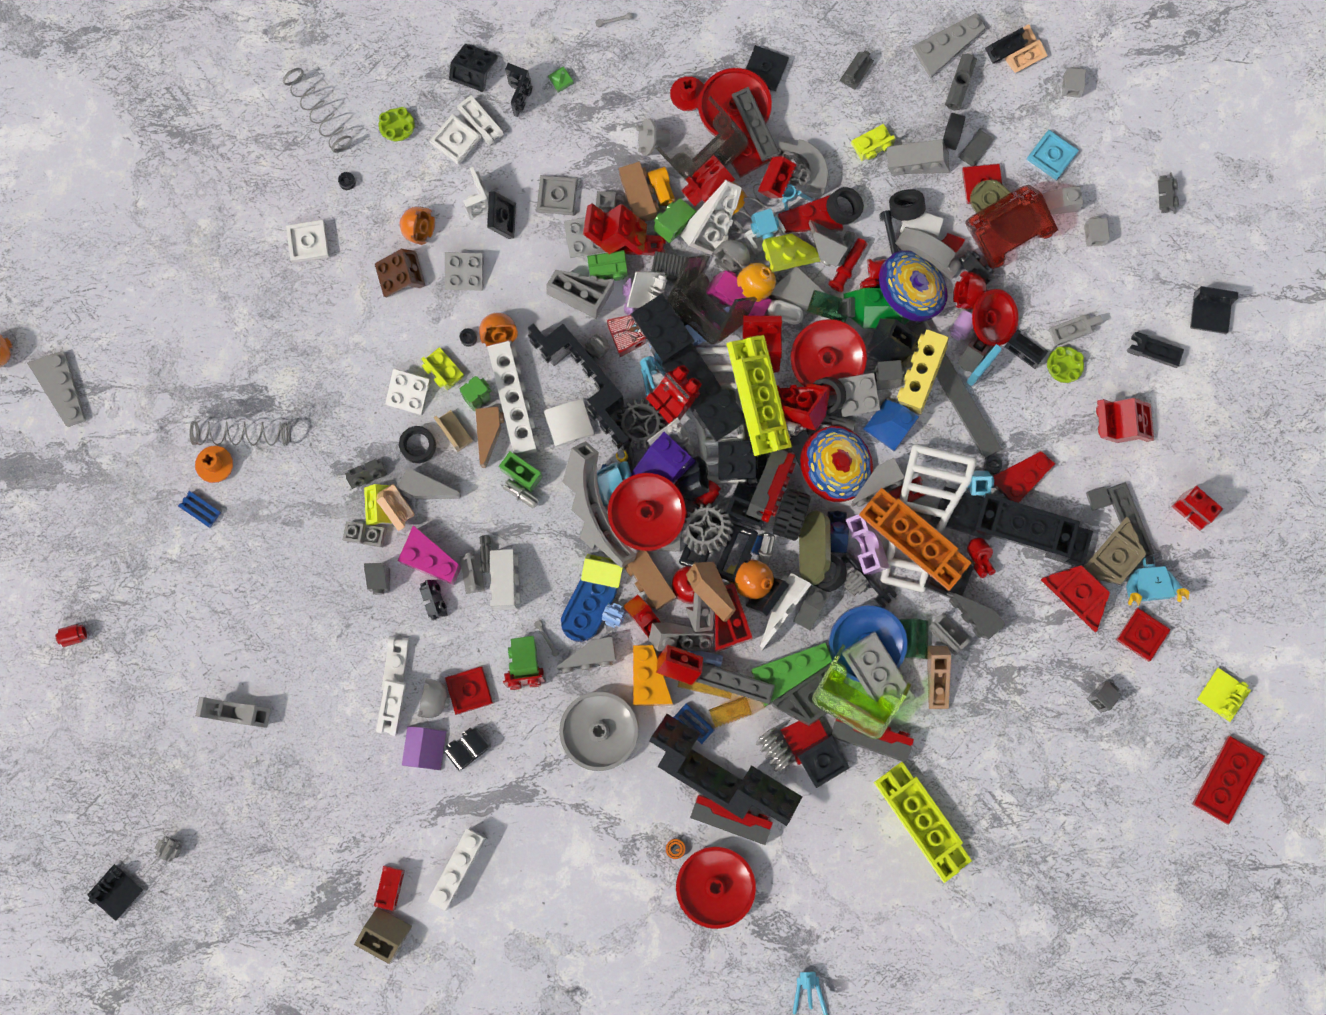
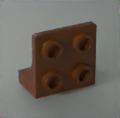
M401 248L375 263L383 297L387 298L408 286L415 288L426 286L416 251Z

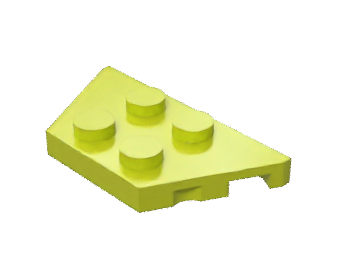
M792 233L767 238L762 243L763 251L766 253V261L770 262L769 269L771 273L820 262L821 260L815 247Z

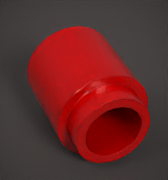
M708 480L709 492L695 498L694 503L699 507L701 504L704 507H707L708 503L712 505L720 494L721 488L711 480Z
M74 624L58 629L55 637L59 645L67 647L82 643L83 640L87 639V632L83 624Z

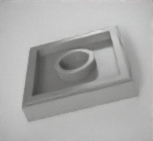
M540 175L537 212L574 216L577 178Z

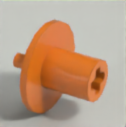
M209 446L203 449L195 461V470L198 476L209 483H219L225 480L233 469L231 454L220 446Z

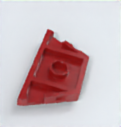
M1079 565L1041 579L1095 633L1097 632L1110 591L1088 570Z

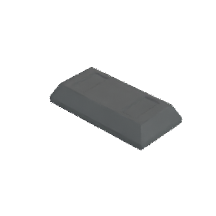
M979 129L958 158L970 166H975L995 139Z

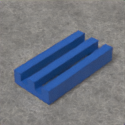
M188 491V495L182 499L183 502L178 507L211 528L221 512L191 491ZM194 498L215 513L214 516L191 502L190 499ZM187 503L211 519L209 523L185 507Z
M687 703L674 716V718L684 723L679 718L682 715L704 736L702 739L700 737L697 739L701 745L715 731ZM686 709L709 730L707 733L684 712Z

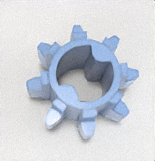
M608 604L602 614V620L610 627H620L623 624L627 611L623 610V607L619 604Z

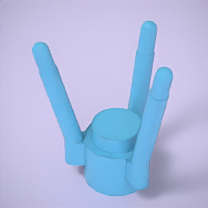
M790 183L787 184L786 191L782 195L784 197L782 202L784 203L785 211L789 210L788 201H794L798 196L810 202L815 201L812 197L797 191Z
M653 356L645 357L640 361L646 397L650 394L648 379L651 388H655L652 375L657 373V369L663 377L666 375Z
M800 972V978H797L793 1014L797 1013L802 985L803 989H807L809 1009H813L812 989L816 987L823 1014L828 1015L819 985V977H816V972Z

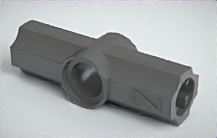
M967 53L961 56L945 102V106L948 109L955 111L961 108L977 61L974 55ZM957 80H962L965 84H960Z

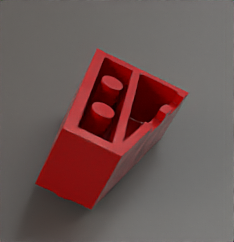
M734 583L725 585L736 609L727 621H723L715 613V653L752 641L753 639Z

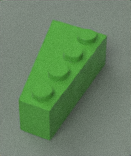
M826 643L753 668L751 673L755 679L775 684L772 703L830 664L832 659ZM762 702V704H763L764 707H766L767 705H769V704H766V703H763V702Z

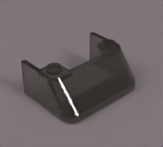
M711 96L708 100L719 112L713 120V126L719 134L693 159L685 153H678L670 159L659 146L656 148L684 180L689 176L692 178V175L713 155L726 168L747 148L749 143L744 132Z
M708 254L688 256L669 294L668 302L674 311L709 344H718L743 325V316H749L757 298L754 296L735 299L727 313L706 293L709 288V279L703 273V269L710 256Z

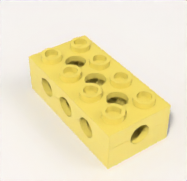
M927 329L925 335H920L918 341L919 350L914 352L911 359L912 369L907 370L904 377L905 387L900 388L897 396L899 404L922 415L945 355L949 338ZM928 352L933 353L931 356H926L925 354ZM925 370L926 373L920 374L918 371ZM914 387H917V388L920 389V390L917 391V392L911 391V389L914 388Z

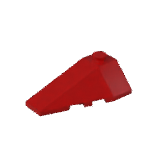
M807 384L806 387L790 385L789 388H780L777 385L786 420L798 423L800 427L816 431L826 417L829 387Z

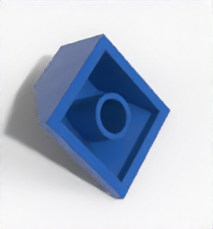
M885 399L880 406V410L876 411L863 430L892 451H895L919 416L905 406Z

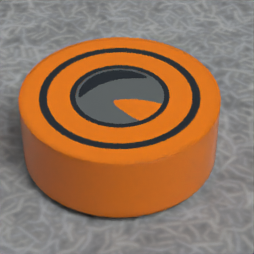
M672 839L666 845V853L672 859H679L685 853V845L679 839Z

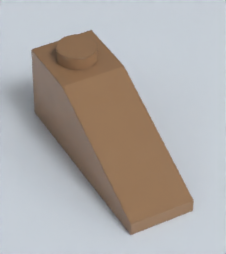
M499 407L475 409L479 460L482 468H486L502 430L501 424L504 423V413L500 412Z
M694 563L686 574L693 591L723 621H727L736 609L715 563Z
M928 646L929 709H949L951 653L948 646Z

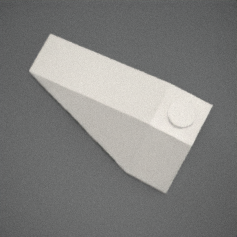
M725 180L695 213L680 235L688 246L712 255L721 242L728 240L729 236L727 234L729 226H732L733 223L732 215L737 208L742 189L741 186Z
M792 573L788 577L785 575L781 579L786 581L789 586L771 611L759 647L761 650L764 649L811 586L809 582Z

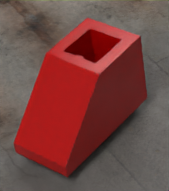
M638 594L623 606L648 638L652 623H661L649 605Z

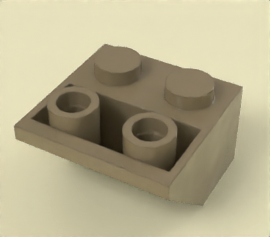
M377 907L364 925L354 945L387 964H391L396 958L412 925Z

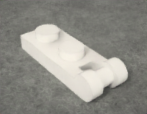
M472 95L457 106L458 110L489 146L494 143L493 140L497 137L500 138L504 135L500 127ZM491 128L493 132L488 134L486 131Z
M389 636L381 690L384 691L387 679L404 682L409 638L396 639V637ZM395 647H401V653L394 652Z
M388 679L385 681L376 729L377 733L383 734V732L390 733L391 736H397L406 683ZM385 720L392 721L391 725H386Z

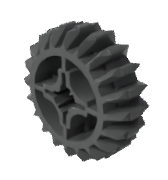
M634 399V405H631L630 402L626 403L628 409L623 406L621 407L623 413H617L619 419L615 420V423L619 425V428L629 438L630 448L637 444V450H640L641 445L648 449L647 440L666 427V424L662 423L666 420L659 413L660 410L656 411L654 407H651L652 404L649 401L645 404V400L641 399V404H638L637 399ZM636 411H646L651 415L642 416ZM629 415H632L634 422L626 429L625 422ZM637 419L644 423V429L640 425L638 426ZM653 420H656V428L654 432L650 434L649 429L647 427L652 423ZM638 432L641 433L644 436V438H637L630 434Z

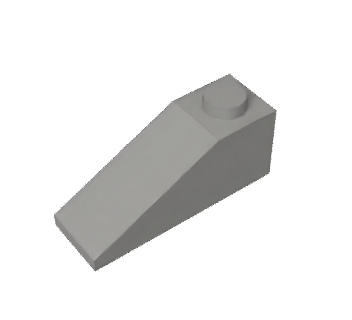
M1080 186L1061 188L1020 200L1034 217L1078 212L1083 205Z
M408 467L397 487L401 495L407 499H411V497L415 499H460L461 497L458 491Z

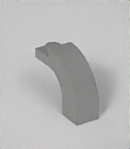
M799 139L798 145L788 141L779 142V155L777 156H783L785 151L790 152L801 163L807 165L806 168L811 172L806 191L824 195L828 169L821 152L809 142Z
M905 228L895 243L902 251H912L932 263L947 279H953L961 266V263L954 257L956 253L951 248L922 231Z
M199 697L195 716L267 728L271 708Z

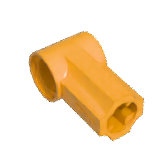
M662 167L647 172L649 182L652 188H654L660 206H667L674 202L675 198L669 184L670 179L666 168Z

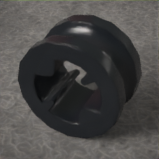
M343 172L338 177V183L343 190L347 191L355 187L356 182L352 173ZM345 178L351 180L349 181V184H345V182L342 181H345Z
M466 328L460 332L459 338L464 346L471 347L476 344L477 336L474 330ZM466 334H470L471 337H473V339H470L469 342H466L464 336H467Z
M996 456L989 457L984 463V470L989 471L991 475L997 474L1002 468V461ZM995 461V465H998V468L995 467V469L992 470L990 469L991 466H988V463Z

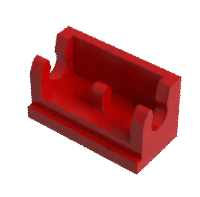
M383 866L374 902L375 907L391 911L396 910L405 870Z

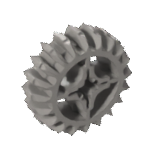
M709 503L706 508L702 504L700 509L694 507V512H688L689 518H685V524L682 527L683 532H681V535L684 538V543L688 545L690 550L694 549L697 554L701 551L703 555H706L707 551H709L713 555L714 549L720 552V546L726 547L725 540L731 541L729 534L733 533L732 528H730L733 526V523L730 521L729 514H725L726 511L723 508L720 509L718 505L712 508V505ZM712 518L721 521V526L713 523ZM693 533L701 535L702 541L695 539Z

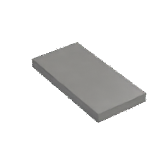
M875 631L842 651L843 656L882 718L916 699Z

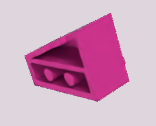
M729 270L715 275L704 293L707 297L711 294L720 299L719 303L725 305V303L735 308V312L743 316H764L769 304L772 302L769 298L763 299L760 302L748 299L743 295L742 292L744 290L741 286L738 287L737 275Z
M413 525L398 561L407 567L454 585L461 570L460 565Z

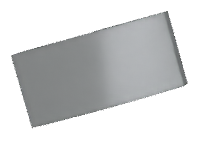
M346 522L342 540L383 548L387 529L384 527L368 526L362 523Z

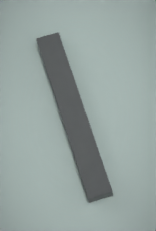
M922 321L909 328L918 336L921 334L925 335L926 329L932 331L927 321ZM928 352L925 355L931 356L933 355V353ZM945 353L936 378L985 459L1002 448Z

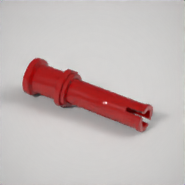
M858 238L843 265L836 269V275L828 283L833 290L837 292L844 291L845 283L848 279H851L852 270L868 245L865 240Z

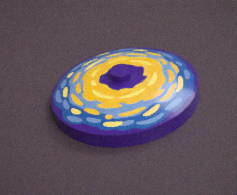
M898 251L885 260L879 272L881 291L888 304L897 313L907 319L922 322L933 319L944 309L948 298L946 282L941 272L932 263L912 251Z

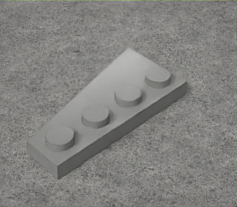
M977 13L913 45L912 49L931 79L948 61L958 55L965 46H968L984 32L985 26Z
M60 351L27 362L65 426L71 427L85 422V415L66 352Z

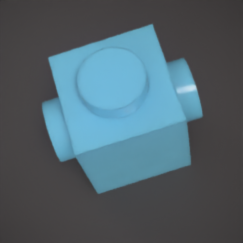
M771 208L754 213L751 216V229L753 234L757 235V239L763 237L764 240L774 237V233L778 231L779 221L773 215Z
M974 471L972 482L968 486L971 495L991 494V488H994V477L991 476L989 471Z

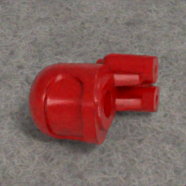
M867 259L869 277L861 281L860 289L876 288L879 285V282H877L879 281V272L886 259L875 261Z
M982 538L972 539L967 545V552L975 562L973 564L974 570L980 578H985L987 574H995L996 570L989 561L993 554V549Z

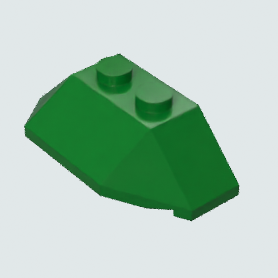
M863 288L843 294V299L855 298V317L851 319L863 329H876L880 318L896 319L904 326L910 321V319L897 313L888 304L881 288Z

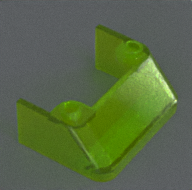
M842 644L815 690L812 701L818 708L867 737L878 739L884 734L903 703L911 684L907 683L899 698L891 693L883 694L878 702L843 682L847 676V670L842 664L837 662L846 647Z

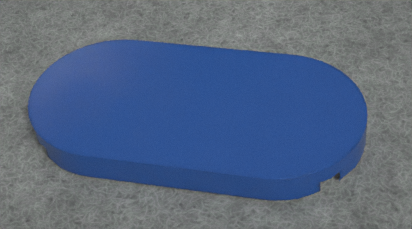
M580 579L561 616V627L564 634L576 642H584L593 638L603 622L602 614L608 604H612L617 588Z

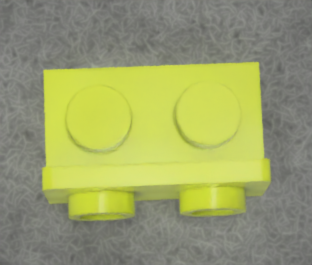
M882 124L851 140V144L861 161H864L866 159H873L881 151L886 152L887 147L894 145L896 138L894 135L891 136L885 125Z
M440 347L427 358L424 356L421 358L423 362L422 368L428 374L432 373L436 377L433 380L440 388L444 386L446 390H449L464 377V374Z

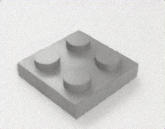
M874 372L838 379L846 390V401L843 407H841L842 417L880 410Z

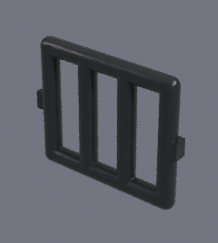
M712 518L713 523L721 526V521ZM733 523V526L730 527L733 530V533L730 534L731 541H727V545L724 547L716 568L721 579L735 583L738 569L744 562H749L752 557L750 553L758 537V532ZM693 533L695 539L698 537L697 533ZM738 534L749 536L734 573L731 574L723 571ZM686 544L679 559L680 565L693 566L694 563L707 562L710 552L707 551L706 555L701 554L699 561L695 562L688 559L692 550Z

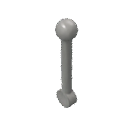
M627 13L625 16L603 21L598 19L595 23L597 27H602L603 24L615 21L631 20L633 15Z
M536 621L534 626L540 630L552 650V655L558 656L559 650L554 648L542 628V623Z

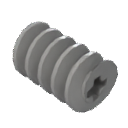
M773 727L759 737L756 745L763 744L760 751H768L765 758H772L769 764H777L774 769L777 772L783 770L797 759L790 760L793 753H785L788 746L781 747L784 740H776L779 733L772 734L775 729Z

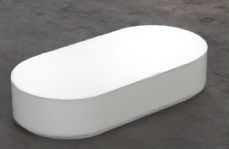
M774 300L769 304V315L782 316V322L799 324L803 319V310L799 306L782 300Z

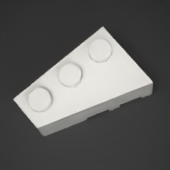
M513 549L490 551V591H492L490 606L494 611L517 609V604L521 603L520 592L517 593L516 585H520L519 573H516L515 566H519L518 554H515Z

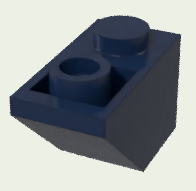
M828 511L831 552L847 553L849 536L846 522L847 512Z

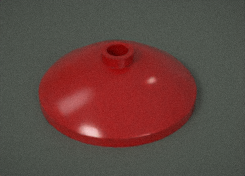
M988 290L982 293L975 302L972 312V324L977 337L983 343L989 346H995L996 344L1001 346L1006 344L1016 332L1018 309L1014 299L1003 290Z

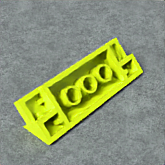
M764 335L726 343L754 456L792 447Z
M903 762L898 763L873 782L943 883H946L959 873L962 868L972 862L961 846L963 842L918 778L911 775Z

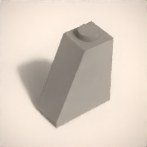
M794 267L775 286L774 291L769 296L771 300H782L794 304L811 314H815L818 310L822 312L828 305L827 300L829 297L798 267Z

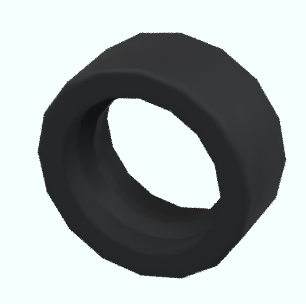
M953 112L950 114L943 137L946 148L951 150L957 149L966 116Z
M841 187L829 196L826 208L829 216L836 223L849 225L861 216L864 204L861 196L854 189ZM838 197H843L850 202L853 209L852 215H847L840 210L837 203Z
M915 189L898 191L889 199L891 216L900 221L914 220L923 215L926 210L923 193Z
M825 377L813 383L820 386L824 384L831 385L836 391L837 400L832 406H827L826 414L838 411L843 407L846 401V390L841 381L834 377Z
M422 426L409 427L399 438L400 452L406 460L412 463L420 464L427 462L436 451L434 436L428 429ZM415 434L424 435L429 442L427 451L419 456L409 453L406 446L408 439Z
M831 554V562L836 565L835 576L829 582H820L814 585L826 592H831L841 587L847 575L846 565L833 554Z

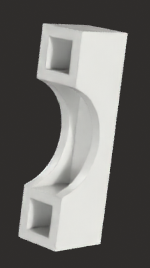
M471 829L465 830L428 902L445 911L449 909L466 872L478 855L486 837Z

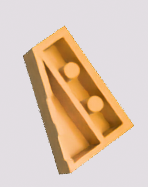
M633 645V705L673 706L663 675L656 673L658 659L653 645Z

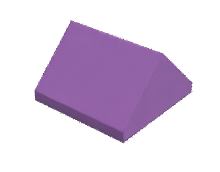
M407 726L402 766L441 771L446 731Z

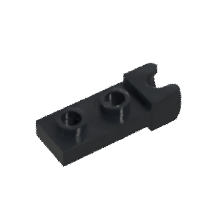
M1139 332L1132 334L1131 340L1135 341L1138 346L1131 345L1127 349L1128 353L1174 368L1179 367L1184 349L1150 338L1148 335Z

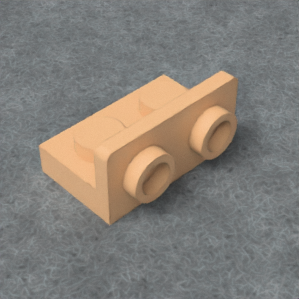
M392 484L377 494L376 501L398 531L403 529L405 522L413 517L415 513L397 487Z

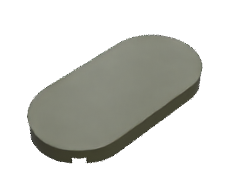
M986 180L977 184L972 190L970 196L972 209L1002 239L1009 243L1018 244L1031 237L1035 229L1033 214L1003 184L995 180Z
M817 510L810 512L805 517L799 535L800 577L810 584L816 585L823 581L826 577L823 575L826 571H829L831 565L830 520L825 513Z

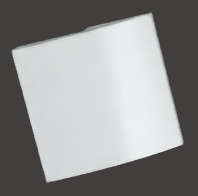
M583 399L544 411L555 447L594 435Z

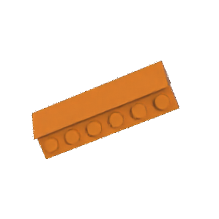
M882 487L859 514L862 519L948 591L951 590L971 564L967 558L957 551L958 548L899 498L896 500Z

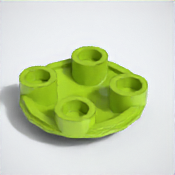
M399 107L381 113L378 126L384 138L397 142L405 140L413 133L415 122L413 116L405 107Z
M1057 347L1050 353L1047 359L1049 374L1060 383L1076 381L1084 370V356L1071 347Z

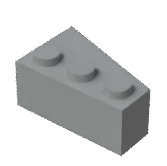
M943 139L887 147L888 169L891 174L950 173L949 152Z
M555 270L546 284L547 295L596 319L614 290V280L598 279L596 276L586 277L579 275V273Z

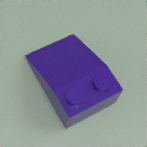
M663 432L649 447L632 471L631 476L640 473H654L667 478L675 484L695 460L667 433Z

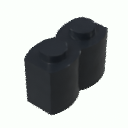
M700 456L693 458L695 462L679 478L678 489L682 497L689 501L709 492L708 467Z
M470 727L462 733L463 738L458 742L453 740L446 746L445 754L458 771L463 770L491 748L477 728L472 729Z

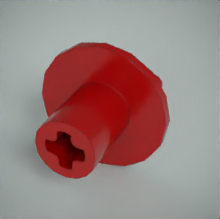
M684 76L677 79L670 89L672 103L682 111L698 109V98L704 84L692 76Z

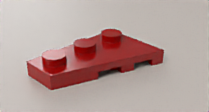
M830 195L778 214L779 220L786 229L785 233L811 231L809 226L810 220L830 230L843 231L844 227L831 219L827 212L826 204Z
M1040 451L992 476L994 477V487L1009 500L1019 503L1055 463Z

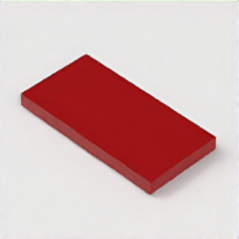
M1228 736L1192 805L1229 825L1265 755Z

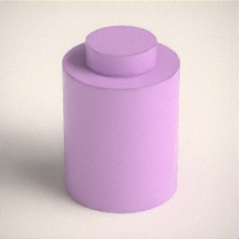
M964 310L959 314L949 329L954 339L960 341L967 338L973 329L972 314Z

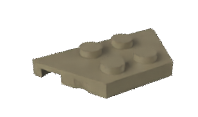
M1128 517L1122 521L1084 566L1097 580L1121 585L1146 556Z

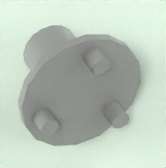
M645 119L641 126H636V130L639 131V153H642L644 156H650L655 146H669L670 132L668 130H657L652 119Z

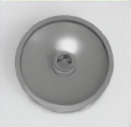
M590 692L575 699L565 710L560 722V741L567 756L580 767L592 771H606L621 765L632 754L638 739V723L631 707L620 697L607 692Z

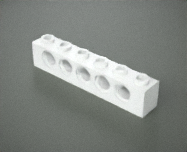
M509 341L487 346L513 453L518 457L537 453L536 447L540 445L537 435L533 436L532 429L535 428L533 417L529 418L527 411L531 409L528 399L524 400L523 393L526 392L524 382L519 380L518 375L522 373L519 363L515 364L514 357H517L515 346H511ZM503 360L510 361V364L506 367L500 365ZM507 378L515 379L512 384H505ZM517 395L519 399L517 402H510V397ZM522 413L524 416L521 420H515L514 415ZM521 431L528 432L526 438H519L518 434Z

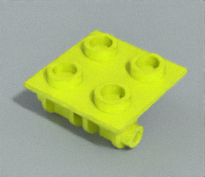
M1217 668L1197 700L1231 722L1251 690L1248 688L1249 685L1247 683H1240L1220 668Z

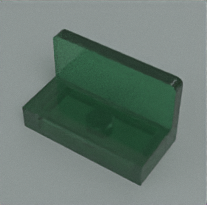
M818 290L813 291L807 309L808 312L846 323L848 317L838 313L842 298Z
M917 618L899 619L907 636L905 658L928 659V621Z

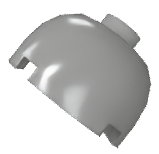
M723 241L712 253V256L715 255L716 257L715 263L723 271L729 270L737 273V277L739 272L750 264V253L746 244L742 241Z
M426 678L418 711L419 717L434 718L439 716L444 708H448L450 697L447 696V690L441 682Z

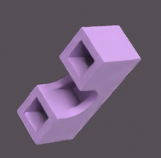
M859 514L846 519L851 537L858 540L862 549V554L858 555L863 573L875 574L890 568L878 531L862 519Z

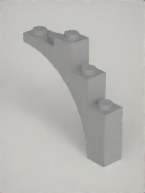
M585 441L571 448L563 483L576 493L571 510L584 521L580 539L592 549L598 547L622 568L634 561L636 554L616 537L610 527L597 482L599 452Z

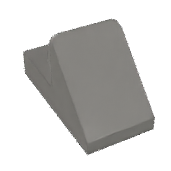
M694 592L693 607H686L693 630L695 632L712 631L714 611Z

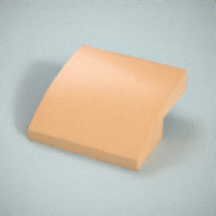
M1029 24L1023 27L1025 32L1022 34L1024 40L1028 39V43L1024 48L1005 58L1015 73L1047 57L1040 39H1036Z

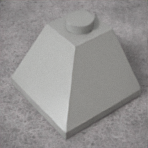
M810 220L809 226L819 258L821 259L820 261L826 266L833 265L837 267L847 250L843 236Z

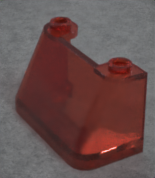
M1031 185L1019 187L965 221L968 231L992 269L999 268L1005 263V254L1035 236L1047 239L1058 231L1042 193Z

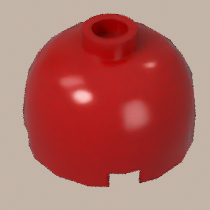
M964 271L960 274V277H962L960 282L956 281L953 302L957 303L955 305L956 308L972 310L979 296L988 290L984 279L980 275Z
M692 566L682 567L675 573L672 579L673 593L679 601L685 604H694V591L686 576Z

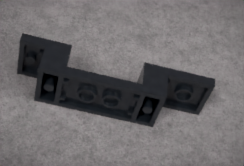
M663 293L630 314L650 344L651 353L666 374L675 370L678 366L685 365L689 370L686 376L687 380L696 378L701 383L698 390L700 395L695 398L689 409L701 427L708 430L715 442L746 423L744 413L728 389L723 390L693 346L694 339Z
M534 323L528 327L529 341L535 349L539 348L542 353L541 356L547 364L551 362L555 366L571 353L570 356L576 364L580 362L584 374L588 378H593L598 392L587 399L588 414L594 421L596 419L599 421L600 428L606 435H611V441L617 449L625 450L630 448L629 438L610 417V415L624 405L623 395L564 324L560 325L546 337Z
M946 486L943 488L944 491L956 493L957 491L956 489L949 488ZM965 492L946 524V528L986 540L996 537L1045 552V558L1075 567L1079 565L1084 567L1093 535L1092 530L1079 527L1080 521L985 493L983 497H979ZM940 498L938 509L945 511L951 500ZM935 516L933 524L938 525L941 517Z
M666 713L649 742L665 751L663 758L657 766L658 768L741 819L745 817L753 805L785 826L789 824L803 796L752 765L743 779L738 778L694 751L692 748L700 733Z

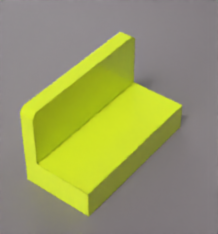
M374 484L364 487L366 525H376L379 523L393 524L376 501L377 494L390 485Z
M587 553L581 580L618 588L624 567L618 566L611 558Z

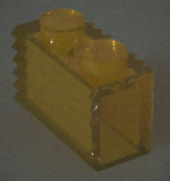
M742 697L709 709V714L714 728L717 729L718 726L721 727V725H728L729 722L739 721L740 718L750 717L752 711L747 698Z

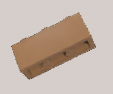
M640 161L618 168L631 211L644 222L655 219L659 207L657 201L652 199L651 195L654 194L652 186L647 184L645 179L648 178L646 168L641 167Z
M640 550L637 552L635 560L624 568L630 577L633 575L637 582L634 584L639 592L644 591L647 596L645 601L651 609L655 608L658 611L675 600L676 596L647 551Z

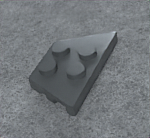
M831 662L773 701L771 705L808 726L812 725L842 703L838 690V680L836 679L835 664Z

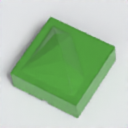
M564 66L548 75L549 80L558 93L573 84V80Z

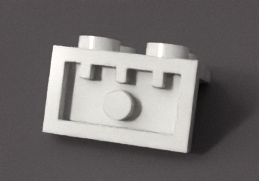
M471 167L470 171L479 194L470 195L463 202L470 220H473L488 213L489 194L483 184L479 171L475 172L474 168Z

